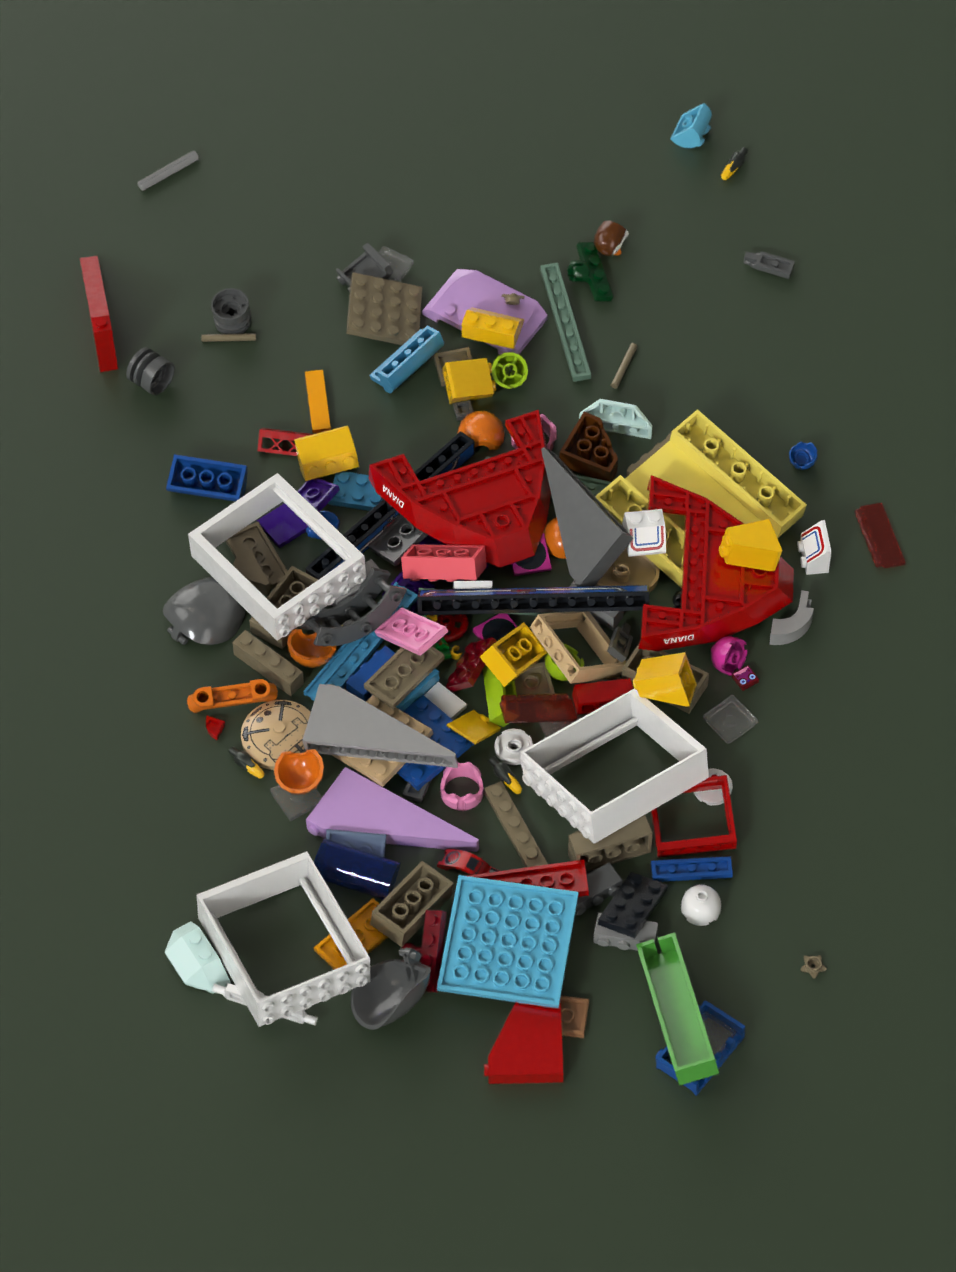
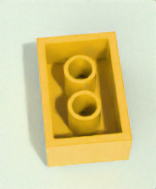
M523 622L489 647L480 658L505 687L536 664L548 652Z

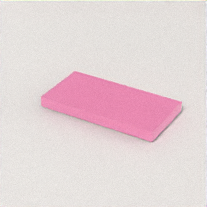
M400 608L374 632L378 637L421 656L448 633V630L441 624L407 609Z

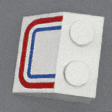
M662 509L624 513L622 526L634 538L627 546L628 557L666 553V529Z
M822 520L802 532L800 541H797L798 552H802V557L800 558L801 567L805 568L806 575L829 573L831 547L825 520Z

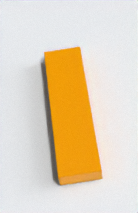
M323 370L305 371L312 432L317 434L331 430Z

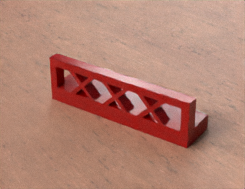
M261 428L259 430L257 451L297 456V452L292 451L294 448L296 449L293 442L294 439L313 434ZM263 437L271 438L275 445L271 448H262ZM283 440H289L293 447L286 451L281 448L279 443Z

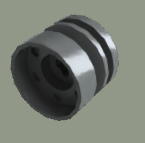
M225 288L214 295L211 301V309L216 329L221 334H243L251 325V311L246 294L236 288Z
M145 347L139 350L129 362L126 376L128 380L155 396L162 393L168 387L174 376L175 366L163 356L160 357L158 353Z

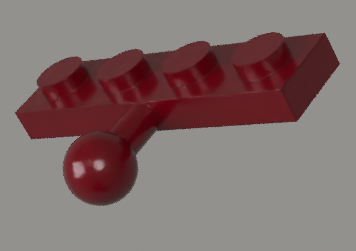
M426 910L422 947H416L413 943H405L402 946L404 949L407 947L415 949L421 954L420 963L430 967L431 973L425 992H438L437 985L447 912L442 910Z

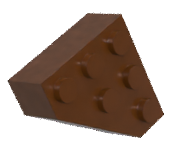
M583 412L560 450L559 458L570 470L590 478L612 482L618 472V457L614 453L601 418Z

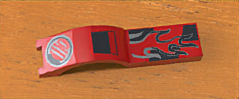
M446 849L444 852L445 857L437 864V867L446 871L448 869H459L470 875L499 871L490 867L487 862L475 854L462 850Z

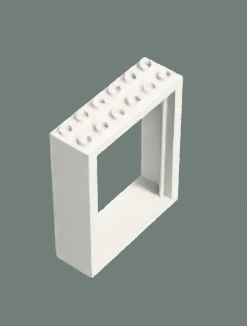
M278 473L188 534L191 556L277 641L282 637H286L290 631L303 625L310 617L317 615L320 610L327 605L333 604L337 598L347 594L351 588L361 584L366 579L364 555ZM281 502H284L345 562L277 609L216 547Z
M635 689L520 752V764L523 768L522 778L527 786H531L538 796H542L549 806H553L561 817H565L574 828L581 831L582 835L594 844L709 778L707 749L647 698L640 697ZM635 726L641 728L679 761L592 812L550 775Z
M308 852L301 853L197 894L198 919L259 1027L271 1024L277 1019L288 1017L297 1011L308 1009L314 1004L325 1002L331 997L345 994L351 989L362 987L370 982V957ZM301 885L347 965L262 999L217 918Z

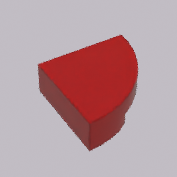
M207 715L205 721L207 732L212 738L218 740L225 726V721Z

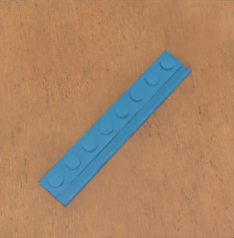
M397 582L393 584V586L401 587ZM407 589L402 601L393 614L400 608L410 610L418 600V595ZM373 631L361 639L343 644L303 691L304 695L309 696L314 701L319 684H333L344 688L349 676L358 672L361 665L369 659L384 639L378 637Z

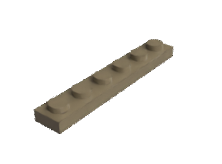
M502 781L484 788V794L525 867L548 865Z

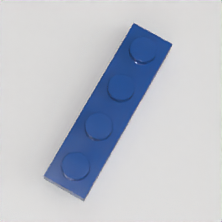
M731 856L651 861L652 879L659 882L732 878L733 876Z

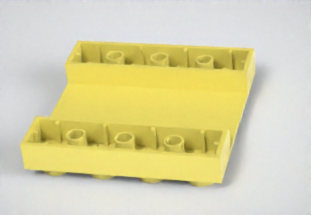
M698 409L672 430L670 441L626 478H623L621 475L618 476L595 496L622 525L625 512L648 510L649 490H647V486L652 475L709 499L744 524L770 519L777 538L803 517L807 506L806 503ZM663 513L666 529V553L645 556L682 588L685 515Z

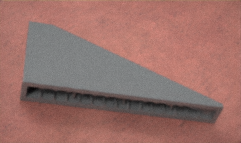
M319 684L302 740L305 751L315 749L319 754L458 768L456 753L345 689L333 684Z

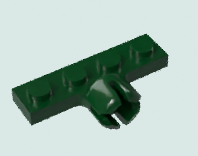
M578 242L576 248L581 261L570 262L567 268L569 280L572 282H587L594 301H611L613 294L594 242Z

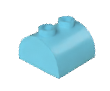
M703 103L682 114L670 140L684 148L701 146L705 141L703 135L711 129V126L708 125L712 118L710 108Z

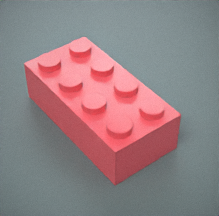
M412 544L401 557L403 579H410V581H419L421 579H428L431 582L438 581L439 579L446 580L447 582L457 580L475 581L487 567L484 545Z

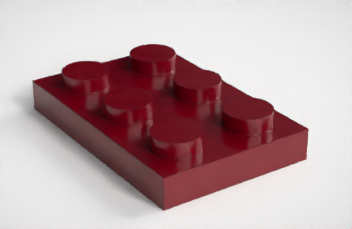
M491 637L469 643L465 648L463 657L457 662L455 671L449 676L446 688L454 692L473 687L485 666L480 656L497 640Z

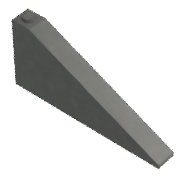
M543 447L541 451L569 574L573 577V583L577 587L595 586L634 538L554 452Z

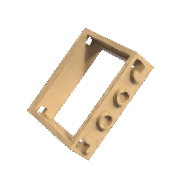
M590 612L538 614L530 626L531 631L570 684L619 678L622 675V668L627 661L620 662L607 652L610 639ZM576 627L603 664L580 667L553 630Z

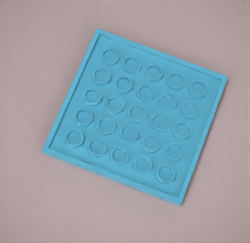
M458 875L437 991L559 1009L579 893Z

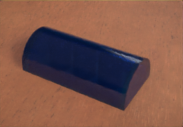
M327 839L322 841L314 861L324 881L383 900L393 891L401 865L400 862Z

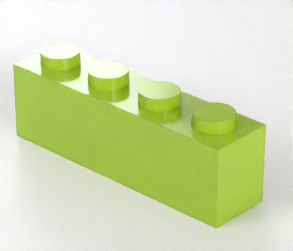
M485 665L483 676L489 721L504 727L520 717L515 680L504 687Z

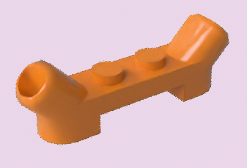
M264 679L250 680V683L211 688V686L201 687L188 696L187 704L190 711L198 713L207 709L274 701L277 698L278 690L274 683H269Z

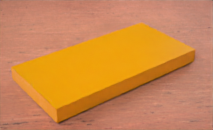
M374 898L347 919L367 954L388 938L370 925L372 911L379 905ZM330 934L314 947V951L334 970L347 965Z

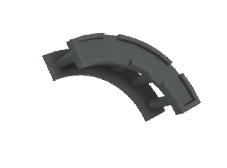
M371 567L369 574L359 587L360 590L354 596L347 597L333 608H323L317 615L310 617L298 628L314 630L317 635L313 644L317 646H338L351 643L370 634L383 624L399 606L407 589L389 585L387 581L391 573L387 570ZM383 589L386 593L377 603L375 599ZM370 606L372 610L361 618L358 614ZM350 619H352V620L354 621V622L349 623V624H347V625H343V626L340 625V624H342V623H344V622H346L347 620H350Z

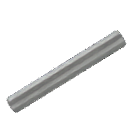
M191 151L138 181V187L142 191L197 161L199 159L196 151Z

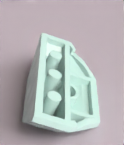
M599 399L579 414V419L583 412L601 418L605 431L647 439L652 438V424L637 405Z
M190 921L172 932L165 954L185 985L214 994L215 992H212L215 983L224 987L228 983L231 984L219 956L196 924Z

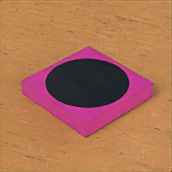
M542 533L535 556L511 564L514 576L551 570L544 533Z
M500 613L474 627L473 633L479 640L493 637L498 641L514 630L517 625L508 614Z

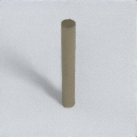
M256 333L202 335L201 338L202 342L256 341Z
M631 343L611 383V387L618 388L637 349L636 344Z

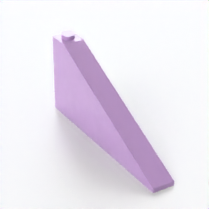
M346 767L306 819L308 831L312 835H318L322 838H326L327 829L386 834V844L470 852H477L479 850V839Z

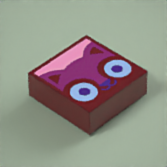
M749 665L732 673L733 680L742 691L759 683V678Z

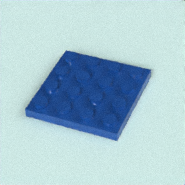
M424 695L404 711V713L431 728L433 735L430 739L456 753L457 758L474 745L447 727V723L453 720ZM405 763L397 773L418 791L446 767Z

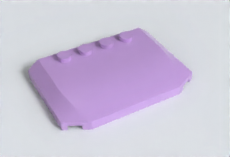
M457 269L422 310V314L437 323L439 320H442L461 331V324L466 310L471 307L524 319V324L514 349L486 343L498 349L499 355L506 352L520 354L547 321L548 317L536 300L477 270ZM516 293L517 295L525 296V299H520V304L508 305L501 296L502 294Z

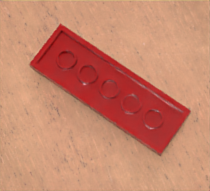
M585 860L469 875V877L575 891L579 893L578 897L589 896Z

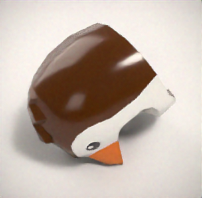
M604 221L596 231L594 237L595 247L605 256L621 255V246L629 233L618 223Z

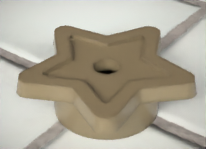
M516 293L502 294L501 296L508 305L520 304V299H525V296L517 295Z
M821 955L804 956L805 964L800 969L801 972L809 973L813 979L816 978L819 972L827 970L822 964Z

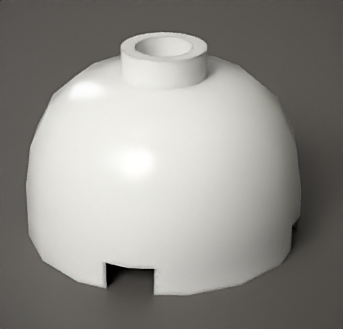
M696 885L685 892L681 902V912L689 923L696 926H706L718 919L721 913V899L712 887Z

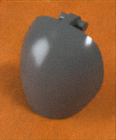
M213 577L203 578L187 584L175 592L163 607L164 616L173 625L167 629V632L171 634V638L182 645H186L188 642L185 636L205 645L223 643L237 633L246 613V610Z
M401 948L399 955L403 956V959H390L371 966L370 982L362 987L352 989V1013L360 1025L367 1029H378L388 1025L408 1013L421 999L428 986L431 970L430 967L419 962L421 954L415 949Z

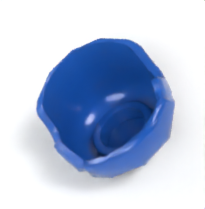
M812 442L797 443L789 452L790 463L795 468L801 470L812 467L817 460V448Z

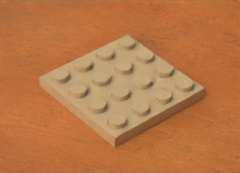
M372 695L366 701L426 737L430 738L433 735L431 728L396 707L392 709L376 696ZM332 755L382 787L405 764V762Z

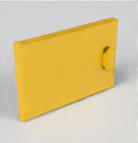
M475 710L464 714L446 725L475 745L499 732L501 729L498 725L490 722L488 717L479 714Z

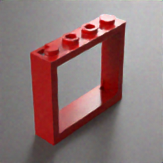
M714 774L683 793L722 789L728 835L662 842L657 808L651 811L657 858L737 848L727 775L717 776Z

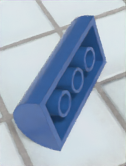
M174 454L166 490L236 502L245 494L248 475L247 466Z

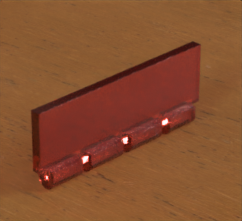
M883 504L861 506L860 509H856L854 513L866 539L869 551L872 554L875 566L890 568L905 565L906 562Z
M567 693L553 694V697L552 694H536L535 697L533 694L518 695L517 697L516 695H502L501 702L499 703L505 723L577 721L572 699H569Z

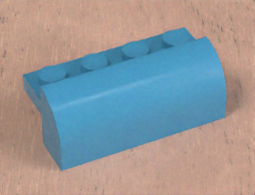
M428 325L423 330L420 329L369 375L371 380L383 386L387 393L395 391L444 346L440 332Z

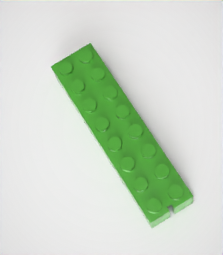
M671 933L658 937L662 951L660 954L657 952L654 939L636 944L680 1086L719 1074L676 934Z

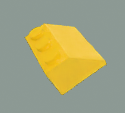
M471 307L466 310L461 324L462 337L514 349L524 324V319Z
M348 425L294 439L300 471L305 481L359 467L356 449Z

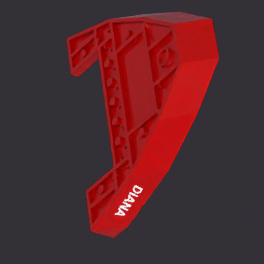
M539 409L505 420V426L518 449L421 481L418 480L405 455L401 454L370 464L369 480L376 493L414 527L446 545H484L486 562L497 567H503L533 557L547 522L551 496L541 451L543 447L547 448Z
M650 476L647 490H649L648 510L662 509L663 513L685 515L681 609L643 605L641 639L638 649L662 651L716 642L723 637L733 635L759 624L793 602L794 569L781 556L775 571L729 565L720 556L719 546L721 545L726 528L744 523L709 499L655 476Z

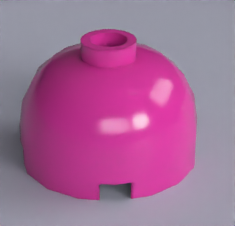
M733 636L719 639L711 648V661L714 667L728 676H732L736 668L740 670L747 657V650L744 649V644L747 645L746 642Z

